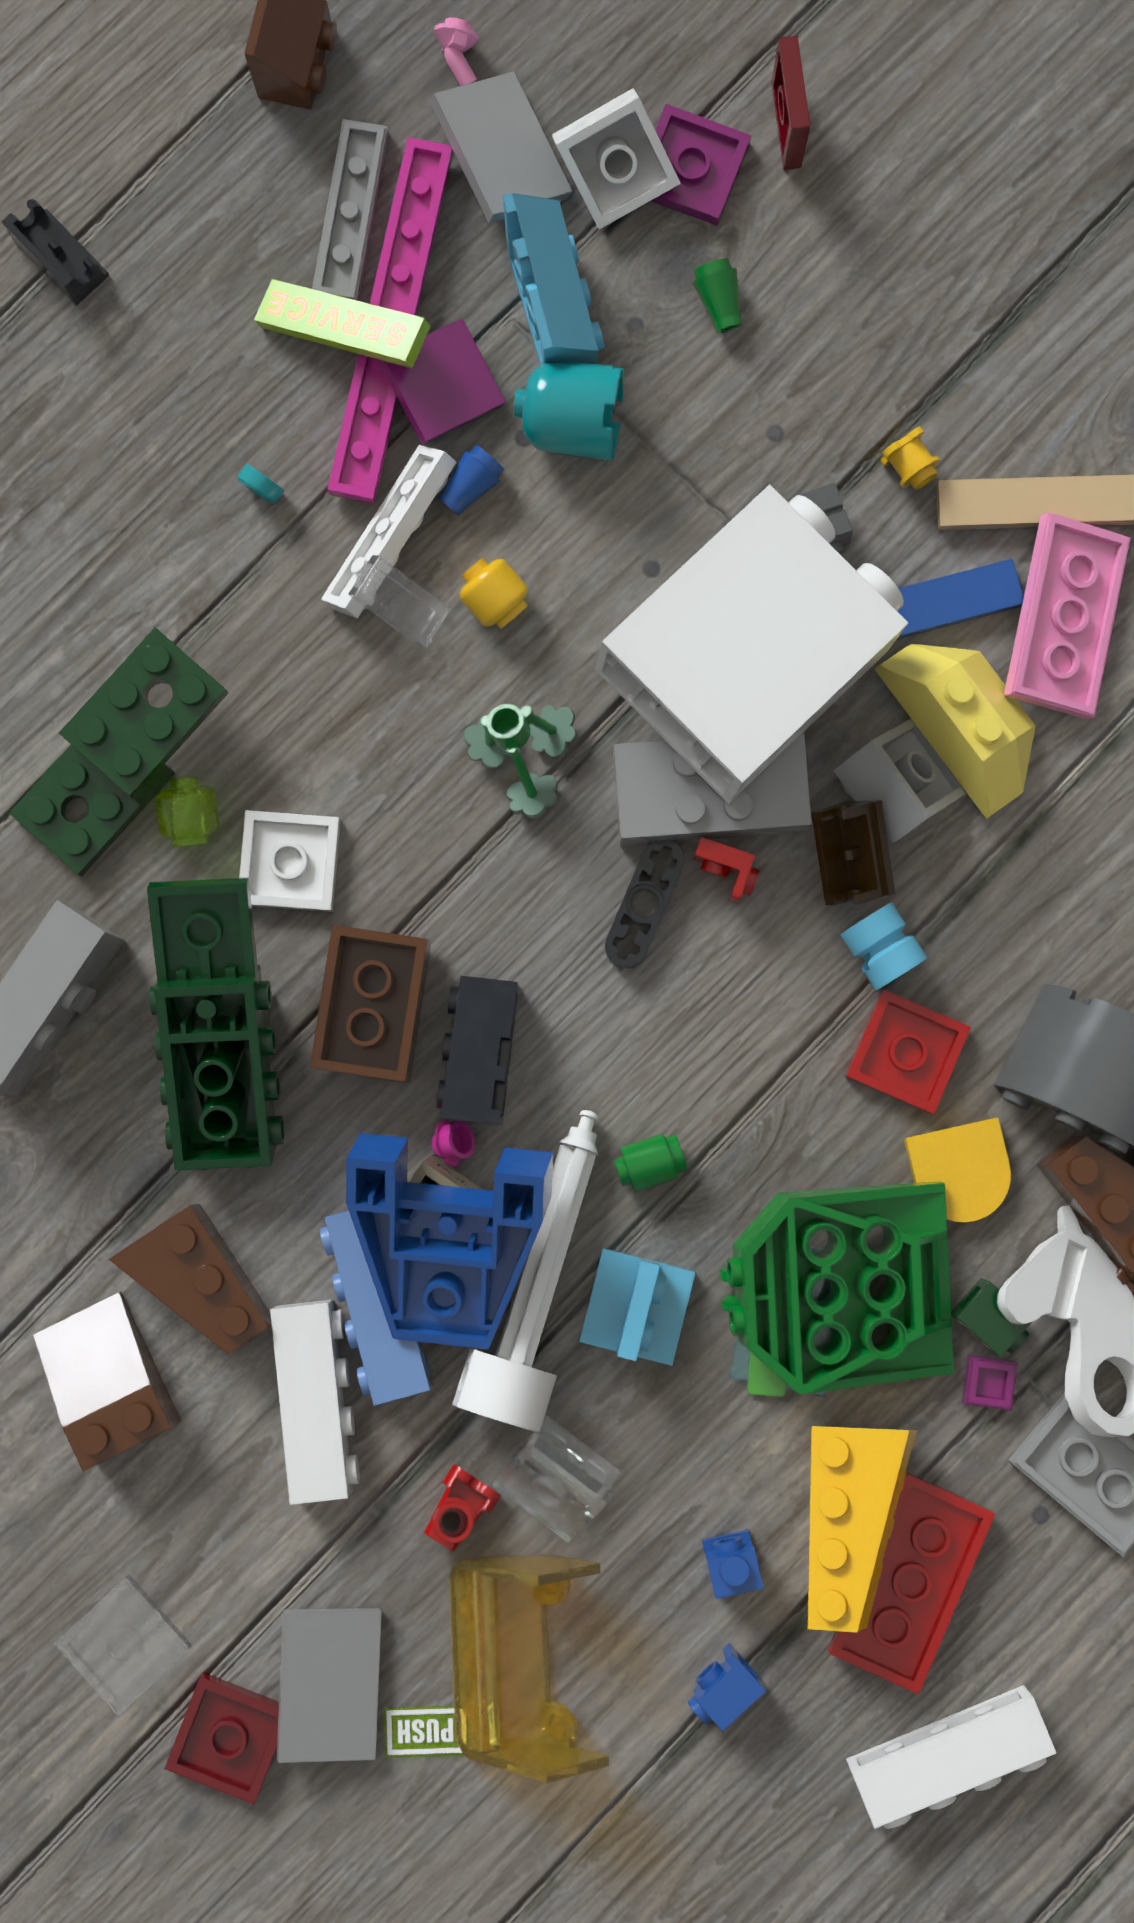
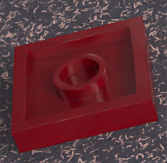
M798 36L782 37L778 40L771 80L783 170L802 167L810 131V119Z
M203 1672L198 1680L164 1769L255 1805L277 1749L279 1702Z

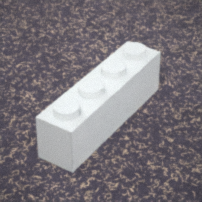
M333 1299L275 1306L270 1309L289 1503L294 1505L347 1499L353 1491L352 1485L359 1484L360 1473L358 1457L356 1454L349 1455L347 1436L354 1435L355 1424L352 1406L344 1407L343 1387H349L350 1385L347 1358H339L338 1339L345 1338L342 1310H334Z
M1022 1685L846 1758L874 1829L883 1825L884 1828L890 1829L905 1824L911 1819L912 1813L929 1807L931 1810H937L952 1804L956 1800V1795L972 1788L976 1791L990 1789L1001 1782V1776L1019 1769L1020 1772H1029L1038 1769L1047 1762V1757L1056 1754V1750L1034 1697Z

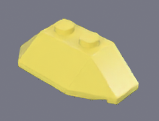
M911 643L874 669L986 819L1023 793L1036 725L1016 699L1004 696L1006 685L980 651Z

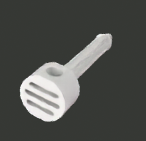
M582 1110L580 1112L581 1119L578 1128L571 1127L568 1136L559 1142L560 1147L552 1170L551 1199L543 1223L520 1274L496 1355L493 1356L471 1348L469 1349L452 1404L458 1408L535 1432H540L557 1375L532 1368V1364L596 1156H599L595 1146L597 1134L591 1132L594 1121L598 1119V1115L590 1110Z

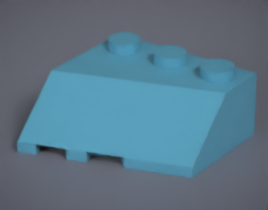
M516 193L503 195L508 256L540 365L544 362L552 361L598 364V350L605 349L604 340L598 321L591 323L587 309V307L592 306L586 279L579 278L576 263H579L578 252L573 235H568L560 201Z

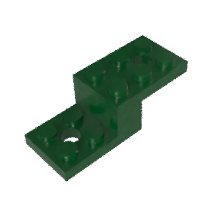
M154 627L59 732L71 745L15 805L9 814L77 875L82 877L174 776L175 772L165 763L229 692ZM160 683L170 685L173 691L171 701L164 707L156 708L151 706L148 701L150 689ZM75 798L85 799L89 806L86 818L78 823L69 822L65 815L67 804Z

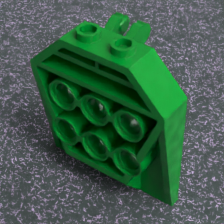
M936 1181L777 1193L733 1243V1258H728L727 1266L720 1269V1280L728 1282L731 1288L735 1287V1294L721 1298L723 1311L729 1312L732 1336H737L738 1341L796 1393L810 1394L954 1374L944 1182ZM881 1226L884 1232L883 1241L876 1248L869 1249L867 1235L874 1227ZM825 1230L828 1236L827 1245L822 1251L812 1253L809 1246L810 1239L816 1232ZM884 1274L886 1278L884 1291L878 1296L871 1297L869 1292L871 1281L876 1276ZM828 1279L830 1282V1292L823 1300L814 1301L812 1297L813 1287L818 1281ZM887 1323L889 1330L886 1339L879 1344H873L871 1339L873 1330L879 1324ZM824 1328H831L833 1335L829 1345L822 1349H816L814 1342L817 1333Z

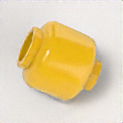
M481 558L461 575L467 583L461 588L459 597L480 624L485 627L496 624L501 629L528 606L524 601L528 594L527 585L504 559H495L488 564Z

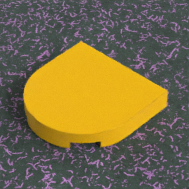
M998 1117L903 1138L914 1183L936 1181L945 1183L947 1220L955 1222L977 1221L993 1213L1004 1201L1010 1186L1011 1169Z

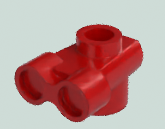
M453 1464L442 1481L447 1487L424 1531V1534L452 1552L469 1536L474 1524L484 1511L491 1514L502 1496L455 1464ZM447 1512H455L459 1517V1525L451 1531L445 1530L442 1526V1517Z

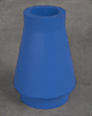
M476 444L470 453L465 450L447 486L438 498L460 516L468 506L501 482L498 477L505 469Z

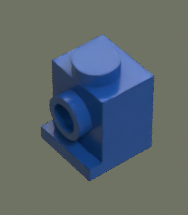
M749 1529L702 1539L716 1599L764 1588Z
M731 1643L723 1648L725 1661L722 1664L714 1661L698 1675L695 1681L698 1684L694 1689L695 1695L688 1701L691 1709L703 1723L708 1725L713 1720L722 1732L766 1692L762 1678Z

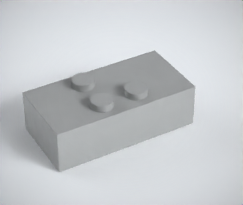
M804 732L729 804L665 740L614 744L613 760L620 846L649 844L654 840L668 839L675 842L697 841L701 837L711 840L806 833L812 825Z
M56 900L0 982V1095H21L76 1012L82 1014L91 1005L97 993L93 987L125 942L120 936L81 910L59 900Z

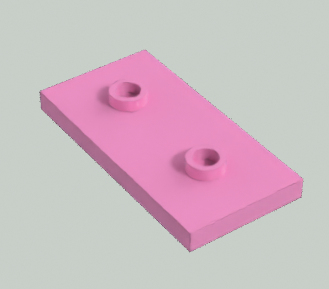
M1050 512L1040 516L1004 696L1083 719L1095 717L1130 537Z

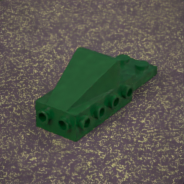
M249 877L150 882L147 886L157 975L156 986H151L150 1008L152 1015H157L159 1032H156L155 1052L157 1060L163 1063L164 1077L161 1078L160 1096L162 1105H167L169 1121L166 1122L165 1140L167 1149L173 1151L174 1169L209 1170L271 1166L277 1145L284 1143V1121L282 1116H275L273 1100H279L280 1079L278 1071L271 1072L269 1055H275L276 1052L275 1029L273 1026H269L272 992L270 982L262 981L261 967L257 965Z

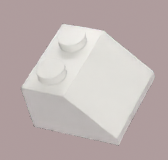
M633 88L552 134L554 142L598 229L605 227L681 184L648 114Z

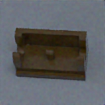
M882 800L847 801L811 812L825 905H838L850 900H854V904H861L895 894Z

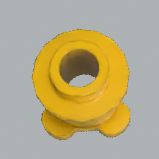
M921 426L888 446L883 451L884 457L880 460L884 467L892 464L902 479L899 483L902 488L912 485L915 490H918L930 483L938 475L935 468L941 460L938 456L932 457L923 444L921 437L925 432Z

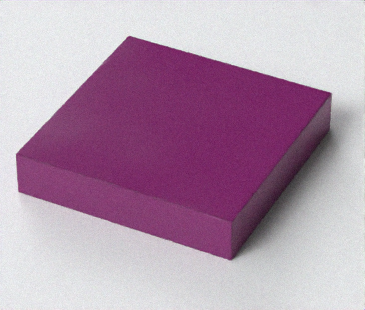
M666 104L655 131L681 184L651 201L718 226L749 148L751 135Z
M463 318L428 334L413 368L379 360L422 446L501 408L506 403Z

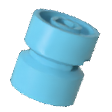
M892 902L840 934L853 957L864 958L865 962L861 969L875 991L928 958L914 936H905L903 934L906 923Z

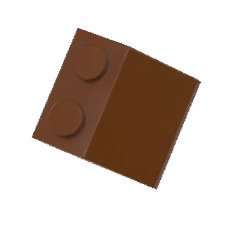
M326 0L257 1L244 54L258 98L311 110L315 93L321 94L324 89L326 66L322 64L326 50L332 51L334 48L337 33V24L331 21Z

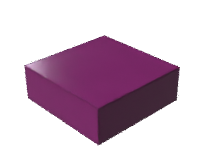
M967 1354L962 1403L1012 1411L1018 1363L1011 1360Z

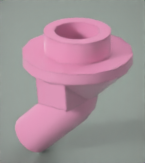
M446 18L445 23H439L434 28V34L443 46L442 54H444L446 62L460 86L473 83L477 80V77L463 53L478 44L479 36L472 30V25L469 22L459 18Z

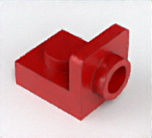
M701 837L693 860L702 862L700 870L721 878H727L729 872L737 874L729 901L738 904L742 894L751 896L760 869L752 867L755 855Z

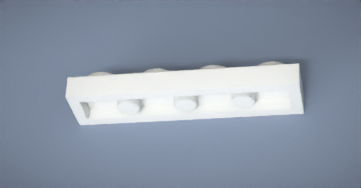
M422 445L417 447L321 598L323 602L336 611L358 619L361 612L372 602L374 592L387 571L392 569L398 561L399 552L412 532L421 525L424 513L432 500L445 487L448 475L457 463L445 451Z

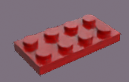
M907 1472L895 1511V1521L882 1562L883 1567L867 1628L858 1633L835 1631L827 1649L829 1654L919 1695L995 1513L988 1508Z

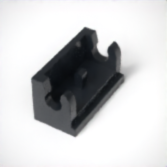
M30 199L27 201V207L30 209V212L25 219L20 221L15 215L10 213L2 221V224L18 247L77 306L110 275L46 208L43 209L36 200Z

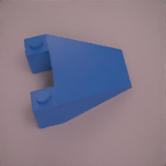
M359 1134L346 1158V1204L393 1339L481 1349L490 1348L543 1223L551 1199L553 1152L505 1147L494 1172V1191L407 1182L408 1138Z

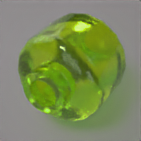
M197 776L169 779L170 788L161 790L155 798L160 835L164 838L172 839V846H190L210 842L209 835L214 834L219 829L215 790L207 785H199Z

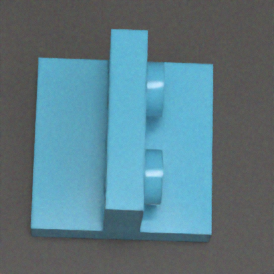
M602 1248L579 1342L616 1351L618 1357L636 1361L637 1357L672 1366L695 1271Z

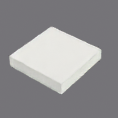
M245 810L239 878L249 877L251 905L333 912L341 819L330 816Z

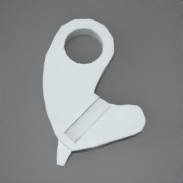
M1070 1205L1062 1206L1057 1213L1058 1233L1039 1244L1025 1263L1003 1284L998 1292L997 1305L1005 1319L1016 1325L1036 1321L1042 1315L1068 1320L1070 1322L1071 1341L1065 1370V1398L1074 1419L1092 1435L1111 1438L1130 1436L1134 1433V1297L1127 1285H1123L1116 1277L1118 1269L1091 1237L1083 1234ZM1104 1360H1108L1118 1367L1124 1377L1127 1388L1125 1405L1116 1417L1109 1415L1102 1409L1094 1391V1375L1098 1366Z

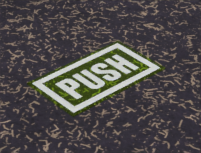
M466 1705L384 1708L385 1758L467 1755Z

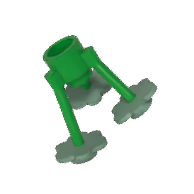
M502 704L495 707L489 716H483L479 725H470L464 731V740L470 746L468 756L471 760H482L486 767L496 769L503 764L505 756L511 757L521 782L510 785L507 790V796L511 801L510 809L513 813L520 814L524 812L528 818H537L545 812L547 806H552L557 802L558 798L555 793L557 789L556 779L551 775L539 778L537 774H529L520 748L527 743L531 736L534 738L532 748L540 753L546 751L549 756L555 758L562 756L566 752L567 743L573 742L577 737V731L572 727L575 721V714L568 707L556 709L551 705H546L541 710V716L534 714L530 706H524L522 709H519L512 704Z

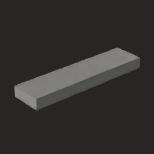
M346 119L342 121L313 280V290L356 301L360 299L389 137L388 126Z

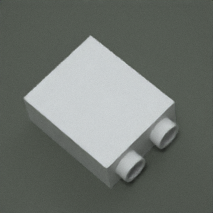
M770 484L601 642L594 667L728 804L890 649L908 624L897 612L904 605V600L900 590L891 578L881 569L869 563H864L855 570L829 544L835 538V530L826 514L814 502L801 495H796L791 501L787 502Z

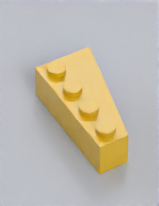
M812 1426L808 1629L858 1633L867 1628L883 1567L882 1562L895 1521V1511L900 1492L903 1490L907 1474L906 1469L918 1430Z

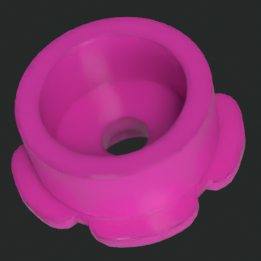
M443 1120L435 1128V1134L432 1137V1148L435 1155L443 1159L446 1165L458 1166L460 1160L467 1159L473 1154L475 1150V1137L471 1128L465 1122L452 1121L449 1123L448 1120Z

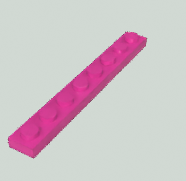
M411 137L407 138L370 300L372 305L415 316L418 314L454 155L450 145ZM358 354L327 489L329 495L375 504L398 398L379 363V359Z

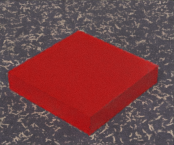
M883 989L880 992L845 1077L929 1114H935L971 1027Z

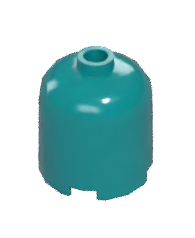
M559 361L544 362L537 366L528 377L525 390L517 389L514 399V417L522 418L523 433L527 441L536 449L547 453L598 461H612L616 455L621 423L612 422L613 409L616 401L623 402L624 368H616L614 365Z

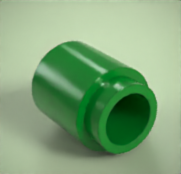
M663 1133L620 1147L622 1157L614 1159L622 1187L631 1184L634 1193L678 1179V1173L688 1170L676 1134L664 1137Z

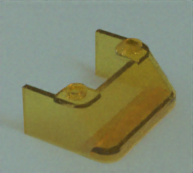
M545 1554L476 1557L457 1561L452 1566L449 1585L455 1734L459 1748L467 1758L544 1783H551L609 1766L608 1755L577 1747L576 1735L578 1726L574 1715L563 1703L551 1700L547 1605L560 1604L565 1601L569 1593L571 1579L601 1573L600 1563Z

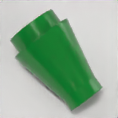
M728 258L714 260L697 267L694 270L696 280L693 282V286L714 323L716 333H724L742 326L737 269L731 268Z

